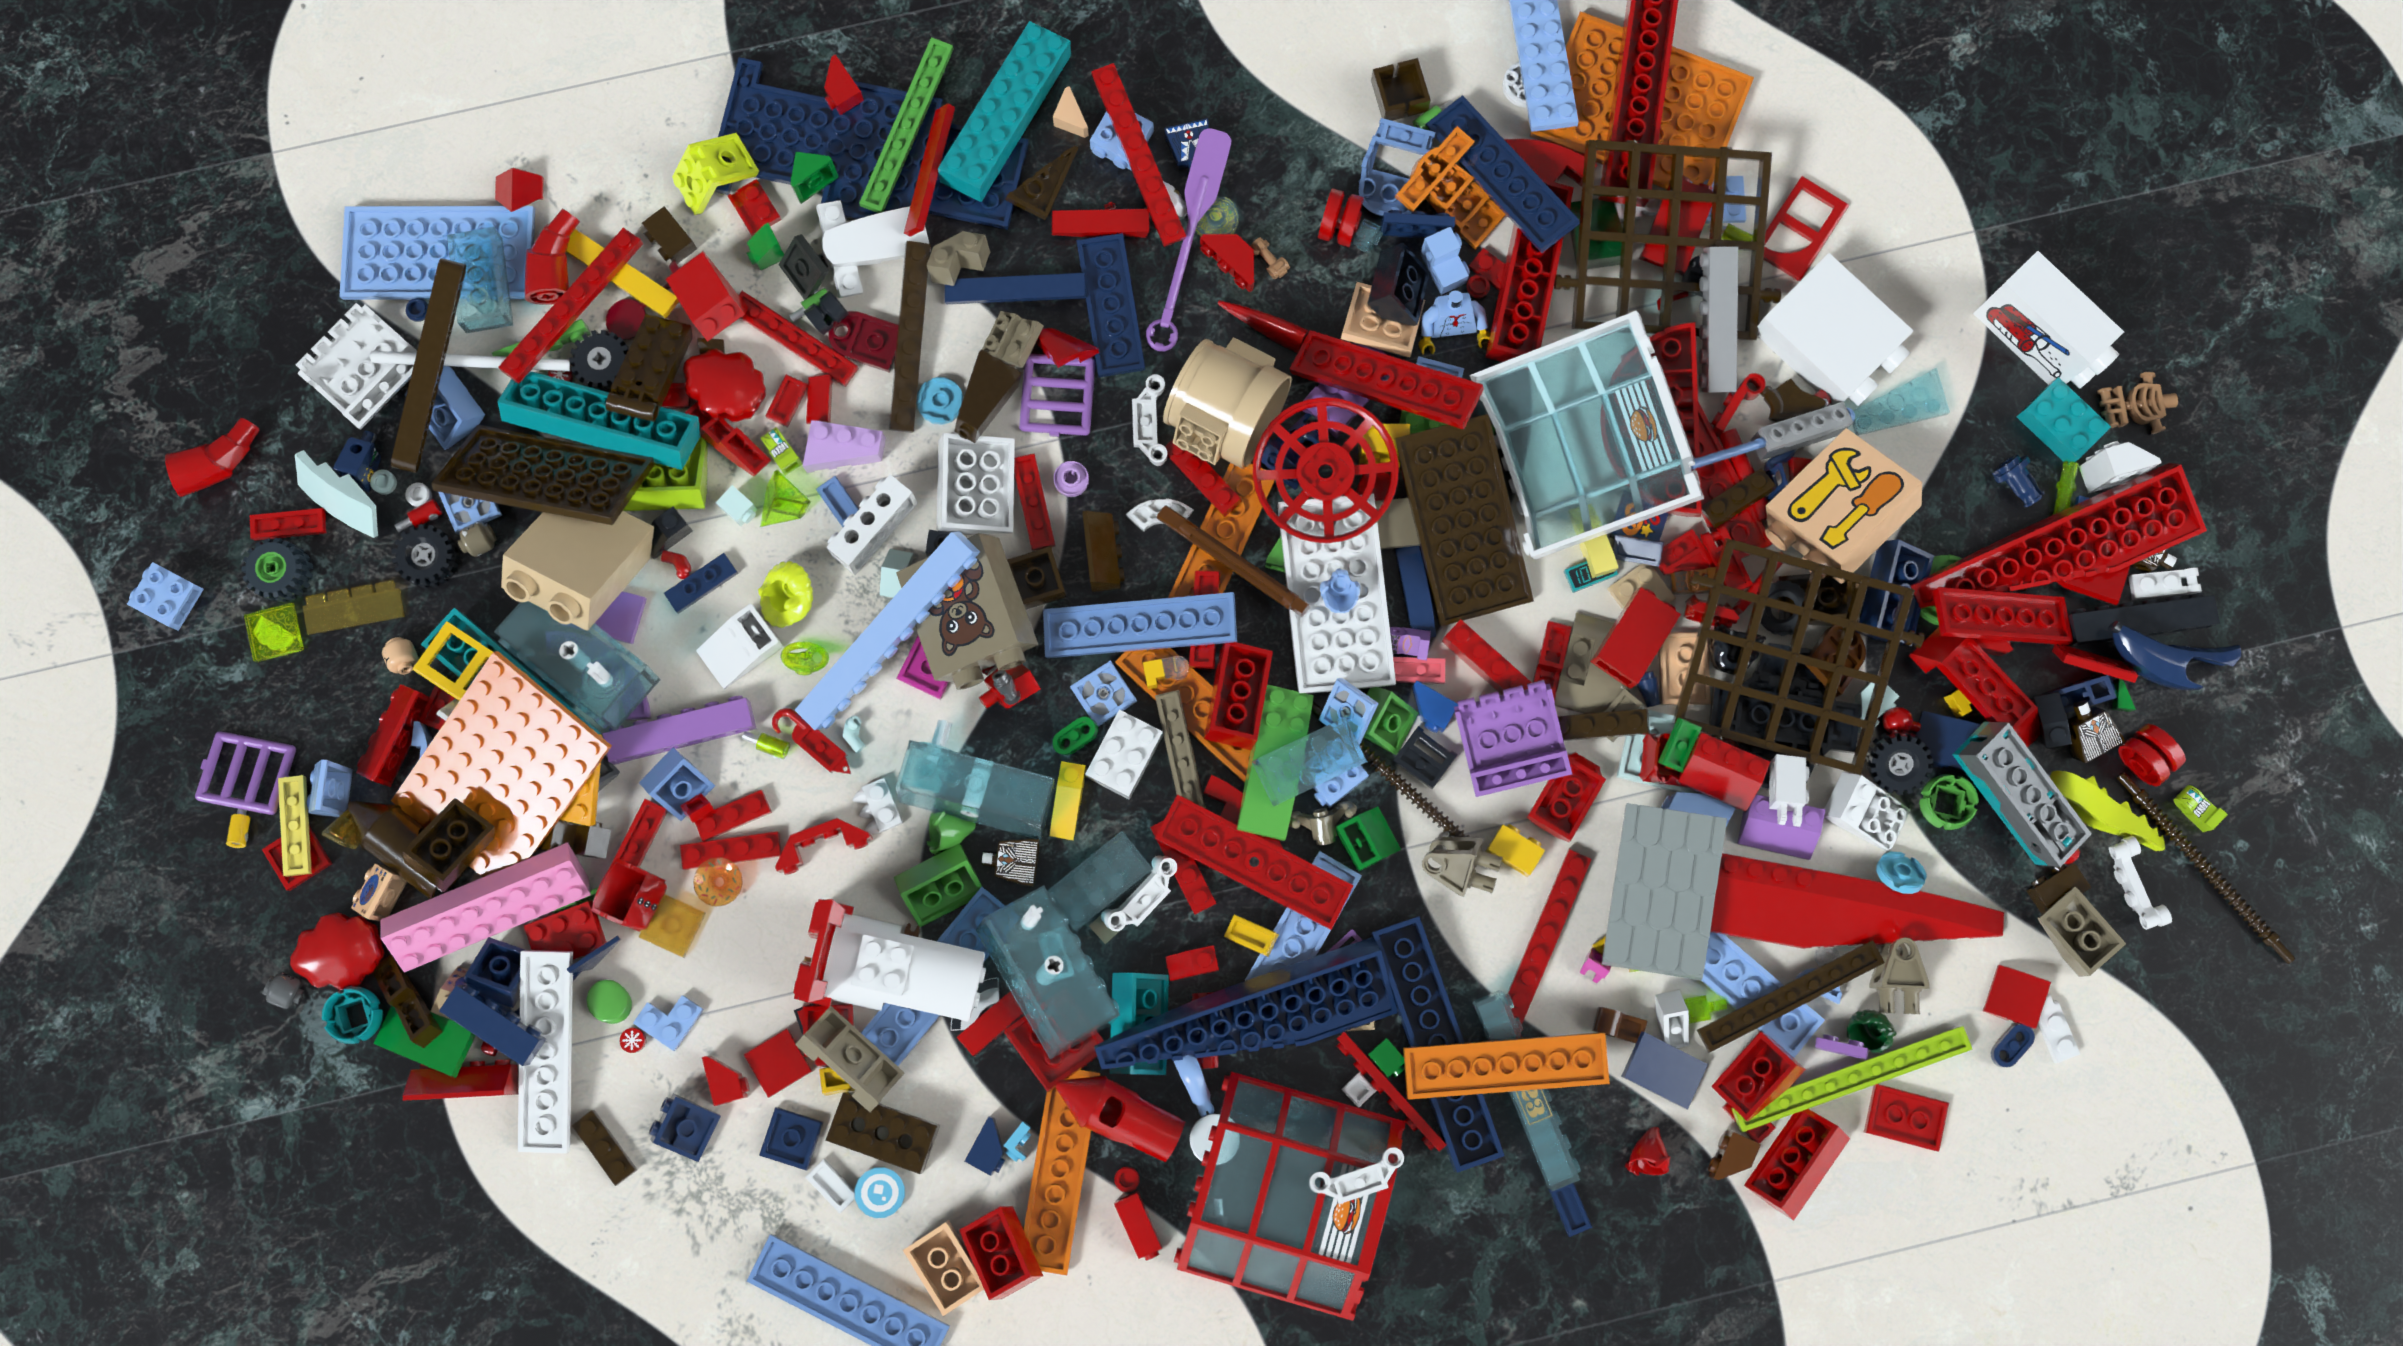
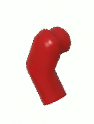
M663 550L661 562L673 564L677 570L676 575L678 578H687L690 575L689 572H691V565L687 557L683 554Z

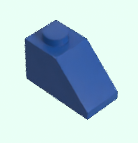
M1416 680L1412 691L1420 719L1425 723L1424 727L1434 733L1438 731L1442 733L1455 712L1454 707L1458 706V704Z

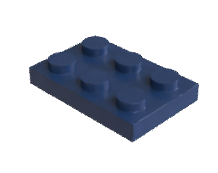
M1390 210L1388 213L1384 212L1380 236L1427 238L1448 227H1451L1453 231L1455 217H1451L1447 213L1426 215L1425 212L1415 211L1412 214H1403L1400 210Z

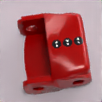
M617 858L606 872L598 887L591 911L636 931L645 930L648 928L667 890L666 880Z

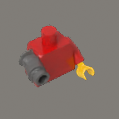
M1021 664L1009 670L998 671L996 669L984 679L989 690L979 696V699L986 709L996 702H999L1007 709L1036 693L1041 688L1031 671Z

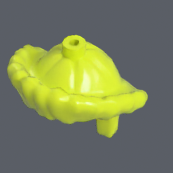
M783 561L776 564L773 569L769 570L763 585L758 589V594L761 597V612L765 621L769 622L771 626L779 628L790 626L795 622L801 621L811 610L813 588L811 580L808 578V573L804 571L802 566L792 561Z

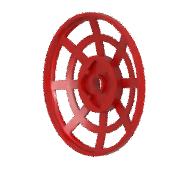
M1320 397L1308 399L1294 404L1281 412L1262 433L1253 459L1254 487L1259 502L1266 514L1288 534L1313 543L1342 542L1357 537L1370 529L1389 508L1398 482L1399 464L1397 452L1392 438L1384 425L1362 406L1339 398ZM1327 406L1348 409L1359 414L1365 420L1356 430L1343 423L1327 421ZM1317 407L1318 422L1304 425L1292 434L1280 425L1297 412ZM1372 426L1384 440L1390 462H1375L1372 449L1363 438ZM1318 429L1319 443L1306 449L1297 440L1302 435ZM1328 429L1342 431L1350 437L1341 447L1329 442ZM1274 432L1284 441L1277 455L1275 470H1260L1264 448ZM1357 443L1364 450L1368 464L1354 465L1349 453ZM1291 447L1301 456L1297 469L1282 470L1284 458ZM1328 465L1332 468L1333 473L1329 478H1322L1319 475L1318 471L1321 466ZM1391 472L1388 493L1377 510L1367 502L1374 489L1376 473ZM1369 474L1367 487L1363 495L1360 496L1351 488L1354 475ZM1283 479H1298L1303 491L1294 501L1287 493ZM1261 480H1276L1279 493L1288 505L1279 516L1272 510L1266 500ZM1345 495L1354 503L1347 510L1333 514L1332 500ZM1310 497L1323 501V515L1308 512L1302 509L1301 506ZM1359 509L1371 517L1357 529L1334 536V521L1345 519L1356 513ZM1295 513L1308 520L1324 522V536L1303 533L1292 528L1286 522Z

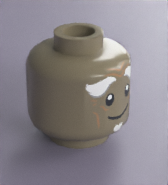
M477 521L461 529V539L458 540V544L464 553L468 552L470 555L478 557L494 548V541L497 538L488 523L484 524Z

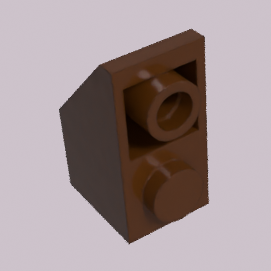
M1727 1131L1718 1142L1720 1150L1717 1157H1713L1709 1164L1708 1171H1710L1708 1177L1720 1180L1751 1168L1761 1144L1733 1131Z

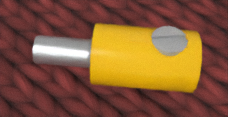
M238 809L237 814L231 815L226 842L230 847H246L250 817L246 815L247 810Z

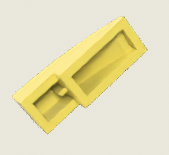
M1588 506L1592 528L1601 527L1602 523L1593 506ZM1581 509L1569 512L1576 535L1584 533ZM1606 534L1579 544L1583 558L1586 557L1592 578L1615 572L1619 568Z

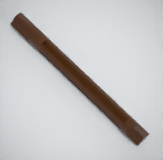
M1165 505L1158 513L1157 519L1287 609L1294 611L1301 617L1309 610V604L1299 598L1297 594L1169 506Z

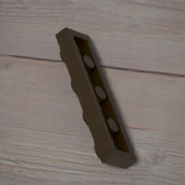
M1648 709L1558 716L1563 741L1650 734Z

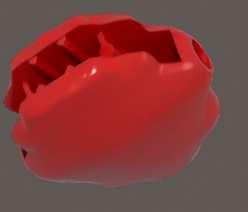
M715 348L703 354L691 356L684 362L682 370L685 377V392L687 396L698 401L701 414L709 419L718 420V414L723 419L727 418L734 423L744 419H751L766 397L763 373L754 368L752 359L743 352L725 354Z
M339 912L322 916L314 929L304 930L298 936L297 946L290 957V966L295 973L305 977L311 985L317 988L325 987L329 984L343 991L347 987H357L361 984L365 975L374 972L375 967L379 965L381 958L385 954L377 925L369 923L362 916L349 918Z

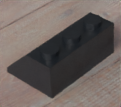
M1404 242L1380 251L1368 305L1382 319L1415 326L1418 325L1430 272Z

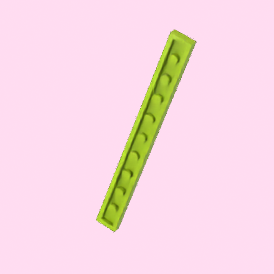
M1959 1026L1789 1087L1750 1121H1746L1734 1108L1731 1109L1740 1132H1745L1973 1049L1964 1026Z

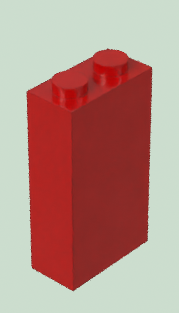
M1682 177L1681 192L1713 194L1711 186L1703 183L1696 185L1691 183V179L1688 177ZM1670 181L1668 183L1666 191H1670ZM1669 200L1661 201L1648 235L1666 236ZM1681 201L1678 237L1699 238L1712 203ZM1644 244L1639 260L1663 268L1665 245ZM1677 246L1676 274L1683 276L1686 272L1695 247Z
M1640 587L1632 594L1590 662L1627 688H1633L1643 677L1681 614L1670 603L1658 599L1651 590Z

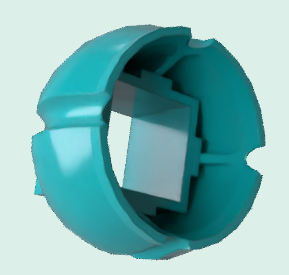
M347 987L344 991L339 990L328 998L322 1010V1020L327 1022V1025L324 1027L332 1038L344 1044H357L360 1040H368L377 1032L382 1022L383 1010L378 1008L380 1004L379 999L374 993L362 987ZM363 1003L368 1023L352 1028L346 1008Z

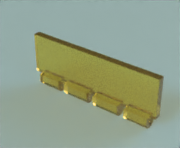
M390 580L375 583V593L373 585L368 584L352 587V597H350L348 589L328 592L327 602L324 593L306 596V606H303L307 634L311 635L405 617L400 589H396L394 581Z

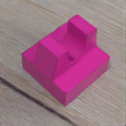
M1592 948L1585 958L1580 973L1585 975L1588 970H1592L1596 973L1592 981L1597 984L1602 978L1605 979L1610 972L1611 966L1601 965L1603 955Z

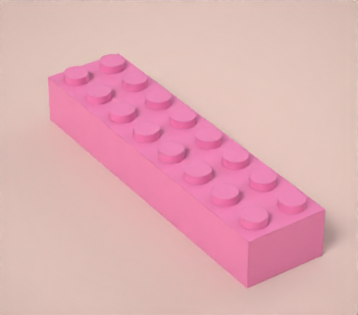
M565 843L381 919V940L402 970L407 972L590 896L589 877L570 845Z

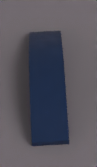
M1419 546L1394 548L1408 611L1409 627L1431 631L1430 638L1436 637L1434 615Z

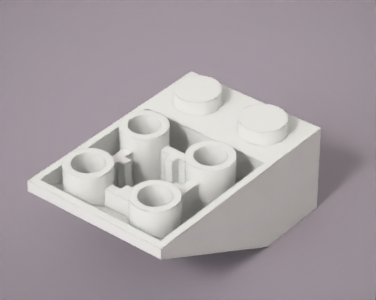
M750 603L724 623L696 651L723 689H726L784 646L757 609Z
M1842 772L1824 808V817L1838 827L1886 852H1890L1910 809L1862 775Z

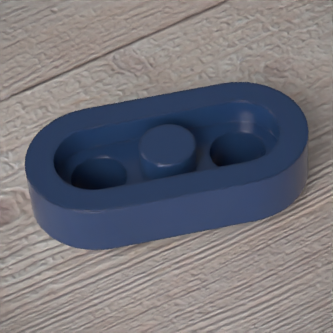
M2023 1024L2011 1026L1991 1050V1059L1994 1064L1999 1067L2014 1066L2034 1043L2035 1035L2033 1030ZM2018 1032L2022 1034L2021 1041H2018L2016 1039V1034ZM2002 1050L2006 1053V1058L2004 1060L2000 1057V1052Z

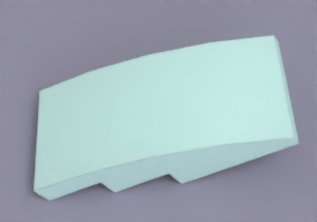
M304 450L296 453L295 462L299 487L319 506L348 526L373 538L378 536L376 505L352 477L347 474L339 478L326 462L317 466Z

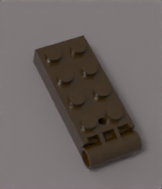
M645 314L611 386L612 392L609 393L606 400L607 411L652 422L656 421L660 408L693 338L691 325Z

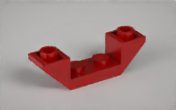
M836 818L790 835L775 865V869L779 873L784 872V875L799 871L798 867L804 864L798 846L801 845V848L810 847L816 844L815 840L824 837L825 840L837 837L839 831H842L846 845L850 848L854 847L855 850L868 846V841L873 840V837L870 833Z

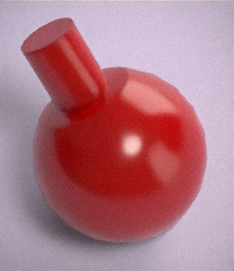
M1901 707L1887 710L1882 718L1883 726L1889 733L1895 729L1899 733H1901V729L1918 732L1921 728L1920 723L1913 721L1912 714Z

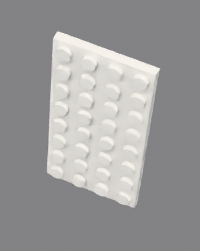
M1371 494L1367 502L1376 509L1374 494ZM1346 496L1332 500L1333 514L1347 510L1354 503ZM1309 499L1301 506L1302 509L1308 512L1323 515V501ZM1278 502L1279 515L1288 507L1285 502ZM1359 509L1356 513L1345 519L1334 521V536L1357 529L1371 517ZM1297 513L1286 522L1292 528L1303 533L1324 536V522L1308 520ZM1377 522L1359 536L1336 543H1313L1301 540L1280 528L1286 586L1297 594L1299 598L1308 603L1310 607L1303 617L1289 610L1299 694L1330 692L1337 678H1343L1357 689L1396 685ZM1338 568L1347 570L1352 582L1357 581L1360 584L1358 601L1346 613L1330 611L1325 606L1320 593L1321 583L1328 581L1332 573Z

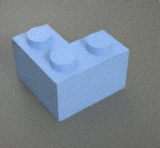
M1451 227L1425 238L1420 253L1441 295L1466 284L1469 277L1468 274H1470L1466 262H1462L1458 256L1462 246L1461 239L1457 233H1453Z

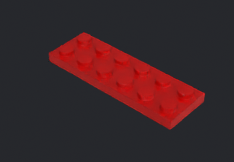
M1937 587L1933 590L1941 636L2068 645L2073 642L2064 597Z

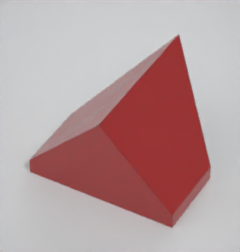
M511 168L496 176L495 200L510 212L516 211L534 201L543 200L544 177Z

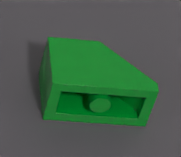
M769 223L764 224L747 242L750 251L746 253L752 265L757 264L761 271L779 263L784 256Z

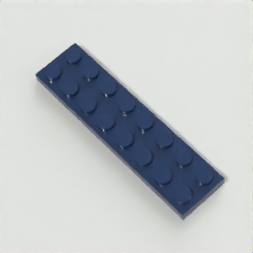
M1463 95L1426 123L1429 131L1435 132V138L1440 143L1457 126L1475 141L1458 163L1467 173L1474 177L1477 184L1541 253L1580 224L1579 219Z

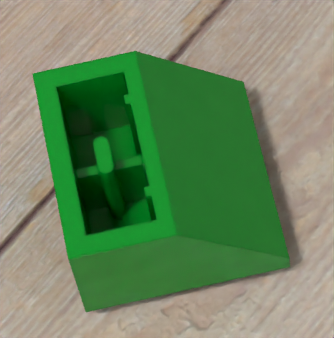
M1379 807L1359 814L1336 826V832L1357 872L1401 850Z

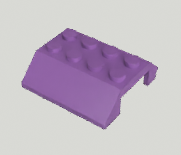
M1544 680L1527 684L1528 689L1523 690L1522 685L1503 690L1504 695L1499 696L1498 691L1480 695V701L1475 702L1474 697L1457 701L1458 706L1454 707L1476 797L1572 774L1550 684L1545 685Z

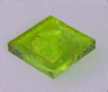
M293 603L244 615L254 662L304 650Z

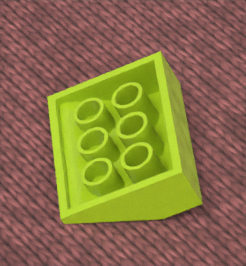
M702 437L699 438L683 470L654 463V467L623 511L668 510L672 506L675 509H705L708 442Z

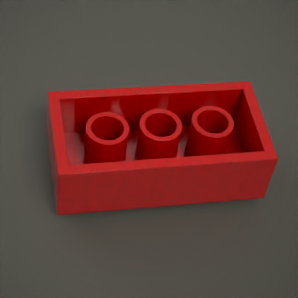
M1237 642L1223 644L1219 653L1204 735L1205 740L1252 750L1258 740L1273 651Z

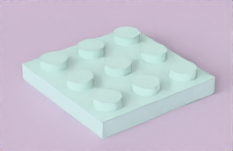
M1648 710L1650 733L1671 734L1675 725L1672 723L1674 716ZM1646 735L1625 736L1617 778L1673 792L1690 793L1691 788L1642 781L1639 773L1641 772L1644 744L1642 740Z

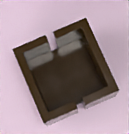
M1418 58L1399 62L1397 64L1396 77L1394 78L1393 64L1373 69L1371 83L1383 119L1393 121L1404 118V113H1407L1409 117L1425 113L1429 110L1431 100Z

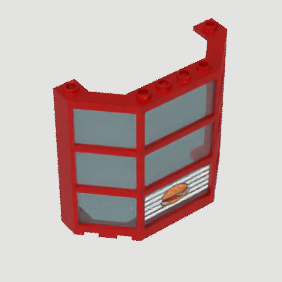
M1231 1072L1230 1076L1225 1075L1221 1090L1226 1092L1217 1126L1212 1125L1208 1140L1213 1141L1210 1151L1205 1150L1201 1163L1202 1166H1206L1204 1175H1198L1194 1190L1199 1193L1196 1202L1191 1200L1187 1216L1192 1217L1183 1247H1177L1174 1263H1178L1177 1270L1353 1321L1357 1304L1360 1303L1364 1293V1288L1360 1287L1361 1283L1368 1281L1398 1168L1394 1170L1387 1182L1389 1188L1338 1204L1336 1198L1312 1191L1309 1186V1179L1316 1172H1324L1332 1179L1379 1163L1383 1153L1389 1148L1401 1150V1137L1406 1121L1235 1072ZM1389 1154L1388 1161L1394 1163L1395 1156ZM1320 1178L1315 1180L1316 1187L1321 1188L1323 1185V1181Z

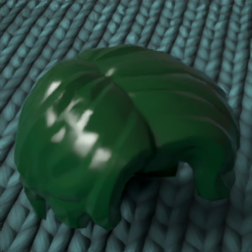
M1870 1009L1859 1010L1854 1013L1847 1026L1848 1039L1864 1043L1863 1047L1868 1048L1872 1053H1881L1889 1049L1893 1044V1037L1897 1035L1893 1024L1886 1015Z

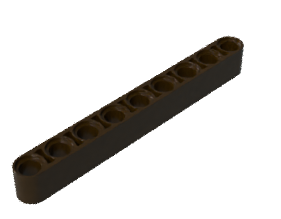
M443 258L439 260L392 454L391 467L417 473L420 467L466 274V264Z

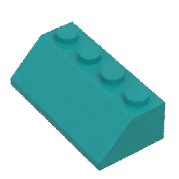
M1113 973L1111 1037L1168 1012L1169 975ZM1167 1059L1157 1060L1158 1063L1152 1064L1138 1062L1134 1066L1110 1068V1074L1166 1075Z

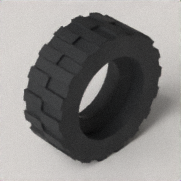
M1779 580L1771 584L1768 598L1789 597L1794 601L1795 605L1801 606L1805 591L1796 583L1793 584L1791 581ZM1765 606L1760 623L1772 634H1779L1780 636L1793 635L1799 615L1793 614L1788 619L1780 620L1773 616L1771 607Z

